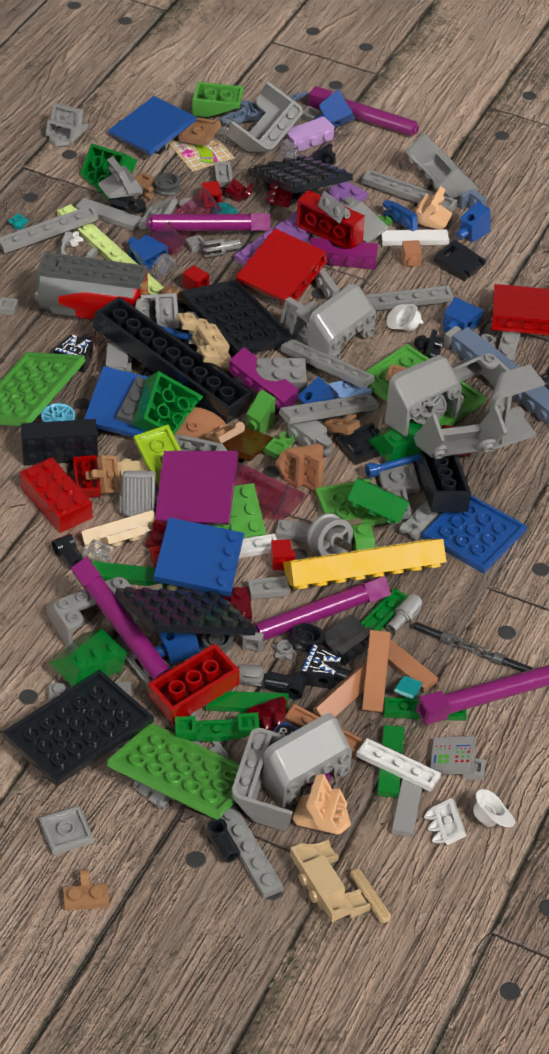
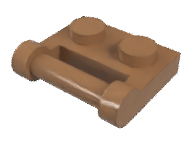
M235 422L229 426H218L216 432L213 430L206 433L203 440L224 443L245 430V425L243 422Z

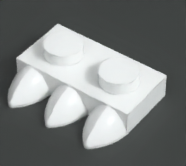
M452 798L432 807L424 816L425 819L434 820L428 830L433 832L439 831L432 839L433 843H446L449 845L467 836L456 803Z

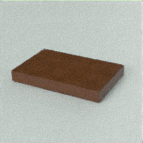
M245 427L242 433L222 444L227 451H237L239 458L251 461L264 450V447L273 437Z

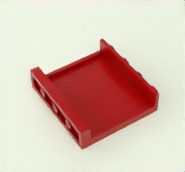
M275 228L268 234L263 244L257 248L255 254L248 259L242 270H239L236 279L242 285L245 284L281 301L284 307L285 299L291 297L297 301L327 263L326 253L320 248Z
M494 284L491 330L549 335V289Z

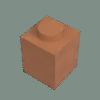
M419 240L402 241L401 255L404 267L421 266L422 251Z

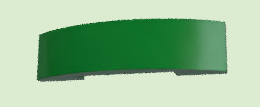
M258 713L237 714V719L196 721V716L175 717L176 736L194 741L218 742L235 740L250 736L252 730L259 728Z

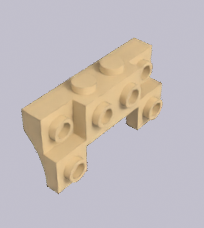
M177 313L175 319L181 321V328L194 332L191 339L198 348L197 353L203 355V362L213 363L222 371H229L231 356L228 351L230 345L217 326L208 323L206 319H196L193 313Z
M329 840L316 844L300 843L290 848V856L300 870L298 875L302 886L307 887L312 902L317 903L320 910H325L331 922L347 915L353 918L370 911L371 905L370 903L367 904L361 894V889L345 893V886L331 866V863L338 861L339 855L335 854Z

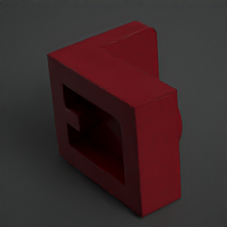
M232 178L224 191L238 202H241L244 198L247 199L251 195L252 191L250 189L253 184L250 183L245 187L235 178Z
M156 519L153 521V530L145 542V548L150 549V547L162 545L167 526L166 522Z

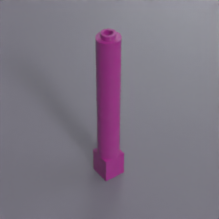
M315 86L309 93L308 106L321 111L319 105L332 95V91ZM345 99L358 120L411 137L418 133L419 125L417 121Z
M270 213L150 214L149 218L146 219V226L150 231H269Z
M86 557L71 567L76 579L85 591L89 593L150 677L154 680L171 670L118 598L114 596L115 594L103 580L101 574L89 558Z
M385 576L374 577L351 588L259 621L253 625L257 628L256 633L264 634L263 641L292 631L293 627L297 624L314 623L364 603H371L391 595Z
M549 665L446 694L438 691L419 697L416 711L424 724L429 725L446 720L449 714L549 686Z

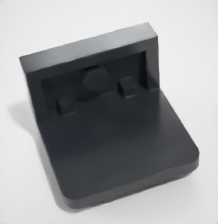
M348 615L325 632V640L323 642L332 652L342 657V663L345 666L369 648L370 630L372 629L370 626L365 628L354 615Z

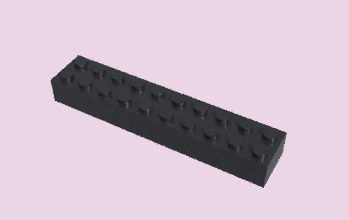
M121 297L116 298L95 312L93 322L95 330L154 373L159 371L202 395L203 398L197 404L203 409L218 415L226 425L249 409L253 394L250 390L214 364L203 362V356Z

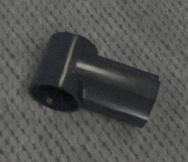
M120 197L112 198L110 202L113 208L130 214H141L146 209V204L142 199Z
M71 534L52 540V548L58 557H62L69 569L84 559L77 549L76 542Z
M269 671L266 675L264 688L289 693L290 699L298 700L302 698L308 680L304 674L298 672L285 675Z
M215 818L211 819L208 823V841L214 845L223 862L230 863L235 861L240 856V850L227 829L226 821L222 818L218 820Z

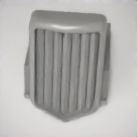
M53 103L52 117L47 121L46 135L49 136V140L56 147L71 145L87 130L89 123L82 122L83 109Z
M113 156L107 159L110 164L108 169L112 175L98 183L104 194L111 199L141 195L143 193L142 185L137 182L126 166L121 167Z
M177 293L141 295V298L137 299L135 308L155 323L171 329L179 328V320L175 319L178 313Z
M291 297L285 299L280 323L295 337L296 341L305 345L308 344L309 317L319 307L318 302L313 300L304 306Z
M124 471L123 481L120 484V513H124L128 517L151 510L156 513L158 489L155 485V472Z

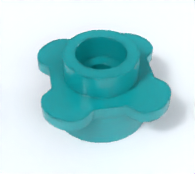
M16 214L8 222L12 224L14 229L21 230L25 228L29 220L21 214Z

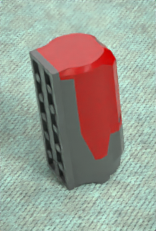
M45 252L36 271L35 300L41 309L51 310L54 315L94 320L97 310L118 297H121L135 307L136 301L141 298V295H148V266Z

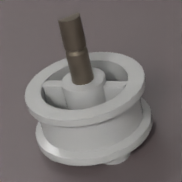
M333 513L322 514L308 528V545L311 550L321 556L347 551L351 552L353 529L347 521L340 519L337 515Z

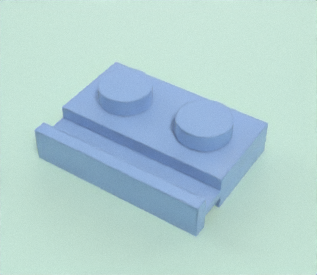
M343 380L328 384L336 399L372 394V389H368L367 386L359 388Z

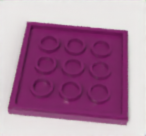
M164 451L155 519L167 523L170 517L204 525H230L238 452Z

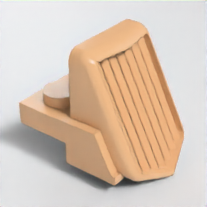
M440 186L433 196L426 193L418 205L411 209L412 212L417 214L418 225L438 230L446 227L452 213L440 205L445 198L443 194L446 190Z
M324 774L316 775L314 784L311 786V793L302 795L299 798L293 816L294 823L298 826L335 835L341 834L351 825L346 809L347 802L340 788L332 789Z

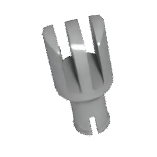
M220 238L202 241L203 245L218 244L204 247V252L219 250V252L204 254V258L225 255L226 251L241 249L239 239L224 241Z
M410 595L395 609L396 615L386 625L388 631L396 634L404 623H410L420 612L422 605L421 598L418 595Z
M241 664L237 667L240 670V684L264 686L265 673L263 666Z

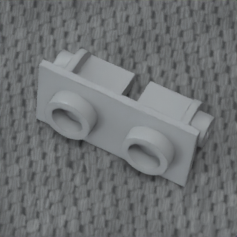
M323 191L318 206L338 223L341 222L342 218H349L351 215L349 209H346L333 196Z
M134 781L133 783L135 790L146 798L153 792L149 800L159 809H167L170 799L176 802L171 797L153 790L141 782Z

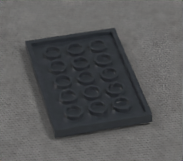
M298 155L295 159L284 158L281 162L271 161L268 162V165L257 164L254 165V168L248 169L250 176L292 193L353 180V174L345 169H338L337 166H330V164L322 163V161L314 160V158H307L306 155Z
M237 279L183 290L179 293V298L200 319H206L208 323L217 326L230 345L229 349L235 355L243 347L251 353L280 347L292 339L295 340V337Z
M125 587V589L116 588L114 595L152 632L255 635L257 630L248 618H245L239 610L235 609L217 591L202 592L200 590H193L191 592L182 589L169 591L164 588L152 590L146 587L142 589Z
M99 669L4 730L2 735L9 744L57 787L152 724L154 716Z

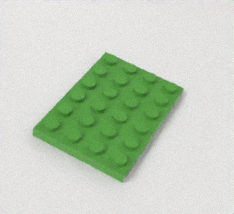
M406 344L365 371L375 376L374 382L368 385L367 388H371L372 392L387 401L389 381L386 380V375L391 364L409 368L429 358ZM461 381V394L464 396V400L458 416L454 419L445 411L444 415L438 420L440 427L442 428L443 425H454L484 404L486 397Z
M26 352L0 381V425L21 426V423H32L84 364V356Z
M154 723L140 731L108 759V767L211 818L218 820L236 803L231 796V791L240 764L190 740L177 737L175 733Z

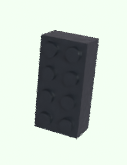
M96 419L21 423L24 466L36 465L51 457L58 464L73 463V457L93 455L98 457Z
M419 451L416 470L431 512H468L471 490L458 456L450 455L435 459L424 451Z

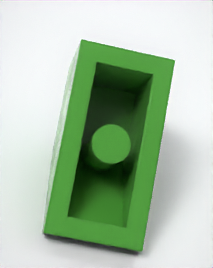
M264 390L259 391L247 412L246 427L264 433L274 426L276 398Z
M371 524L352 525L353 540L351 544L353 551L375 548Z

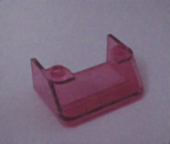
M204 189L172 214H218L223 209L208 190ZM168 221L156 231H152L148 236L167 245L168 254L173 253L175 255L182 249L181 246L186 243L185 239L195 231H176Z
M237 462L235 486L254 483L259 505L272 511V516L280 520L283 517L288 518L303 501L305 493Z

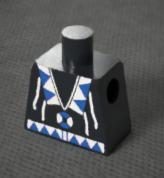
M83 334L81 337L69 335L53 351L54 354L83 355L85 362L78 371L85 373L93 356V342L88 334Z
M313 643L300 673L307 677V686L331 689L336 679L343 681L350 675V670L341 668L342 657L339 654Z

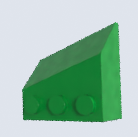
M91 143L80 174L96 190L102 193L108 201H111V198H108L98 185L99 182L112 175L108 169L110 164L107 159L113 156L120 166H126L131 174H133L138 160L127 154Z
M158 371L146 379L132 425L145 432L169 425L174 435L203 396Z
M410 419L407 436L388 426L371 437L369 442L387 462L418 454L419 451L423 450L416 446L414 436L424 424Z
M360 477L356 479L347 498L350 500V505L359 509L363 506L368 509L367 512L376 517L378 514L385 516L384 520L394 525L396 522H401L410 502L388 490H382L381 487L373 483H366Z
M103 629L84 633L52 659L50 665L74 686L99 669L107 676L121 672L127 652Z

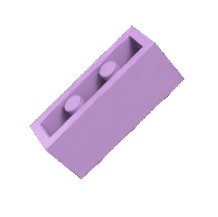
M323 116L292 127L283 138V144L294 154L333 140L334 125Z

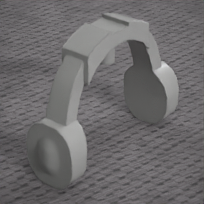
M70 231L62 238L61 254L67 255L64 249L73 237V233ZM93 247L85 257L95 258L98 249Z

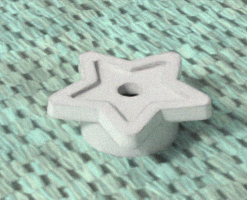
M79 231L73 233V237L67 246L75 247L79 242L83 241V238L79 236Z

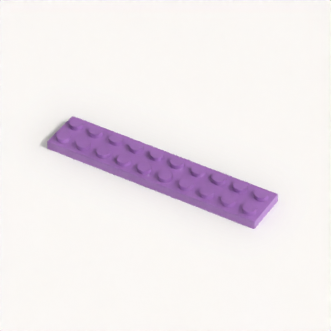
M348 181L335 184L326 191L339 203L349 196L362 202L368 198L367 192ZM295 212L236 253L234 260L245 266L248 259L255 254L257 248L263 244L268 234L275 228L304 242L310 240L311 237L313 238V234L296 227L297 212Z

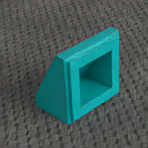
M218 202L213 214H236L238 210L228 203Z
M404 676L395 688V693L410 699L419 696L422 682Z

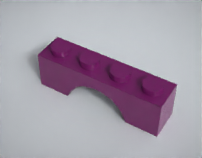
M311 237L310 244L325 251L327 257L325 265L376 270L377 243L361 242L355 248L340 249L333 246L328 239Z
M245 347L229 360L230 373L234 377L241 379L247 387L254 389L257 394L259 391L264 390L275 397L276 409L280 410L282 407L291 406L298 399V388L286 379L269 381L262 378L256 371L258 357Z

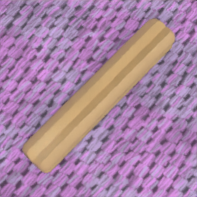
M360 869L352 870L349 876L357 889H361L362 896L367 904L370 903L371 909L380 923L389 922L391 920L390 912Z

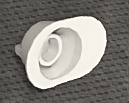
M415 304L397 305L389 312L386 320L387 326L390 329L413 331L418 325H423L421 314Z
M486 789L477 791V801L473 807V812L483 825L487 827H494L497 824L504 827L514 826V817L493 792Z

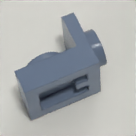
M471 189L461 195L460 208L472 207L477 201L486 206V198L474 189Z

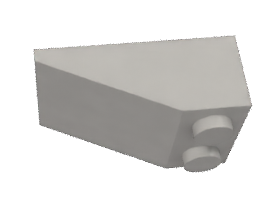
M349 196L340 202L343 206L365 215L363 242L369 243L388 230V226L362 201Z

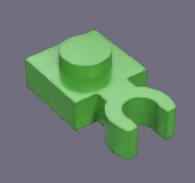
M282 432L280 439L274 437L264 447V453L278 459L282 451L290 449V445L294 443V436L286 438V432Z

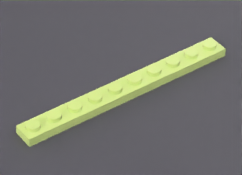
M70 204L57 210V216H62L77 209ZM93 223L73 229L75 232L79 231V235L89 245L97 248L98 253L106 260L137 264ZM148 273V295L158 294L164 287Z

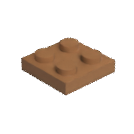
M196 118L197 121L178 136L179 142L207 146L220 129L221 122Z

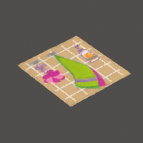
M216 136L212 138L207 146L179 141L169 143L192 172L212 166L214 162H225L235 158Z

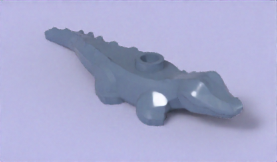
M300 92L289 97L296 101L309 96L310 92ZM242 100L240 104L241 110L223 116L220 121L222 124L230 125L233 121L238 125L248 121L257 122L265 113L257 107L256 102Z

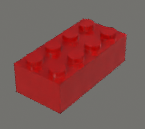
M308 190L297 200L296 227L320 238L328 239L329 242L344 249L355 248L363 242L365 215L345 207L349 209L351 215L347 219L342 218L341 222L338 223L318 206L321 195Z
M52 457L20 471L21 489L59 533L93 518L92 502Z
M214 643L149 682V698L170 723L174 725L175 717L189 716L240 684V670Z

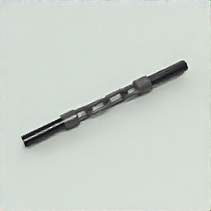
M419 622L414 624L413 629L438 638L446 644L470 650L473 654L480 657L490 658L494 663L503 664L521 672L533 669V667L510 659L499 652L493 653L478 644L462 641L460 637L446 631L442 632ZM453 638L459 640L457 644L452 642ZM476 647H477V648L482 649V650H484V651H483V653L481 654V653H478V652H476V651H474V650H475Z

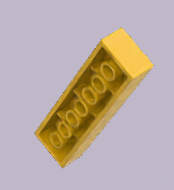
M433 538L286 561L283 564L289 586H292L293 589L308 588V584L323 586L327 585V581L342 583L346 582V578L361 580L365 579V575H368V577L384 576V572H387V574L403 573V569H406V571L422 570V566L424 568L441 567V563L446 562L443 539Z

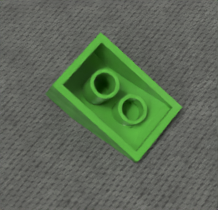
M197 82L193 97L192 115L210 117L240 108L244 86Z

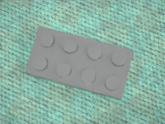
M257 358L256 371L262 378L269 381L286 379L298 388V395L307 387L305 358ZM233 376L234 380L253 393L252 399L257 397L258 394L254 389L247 387L241 379Z

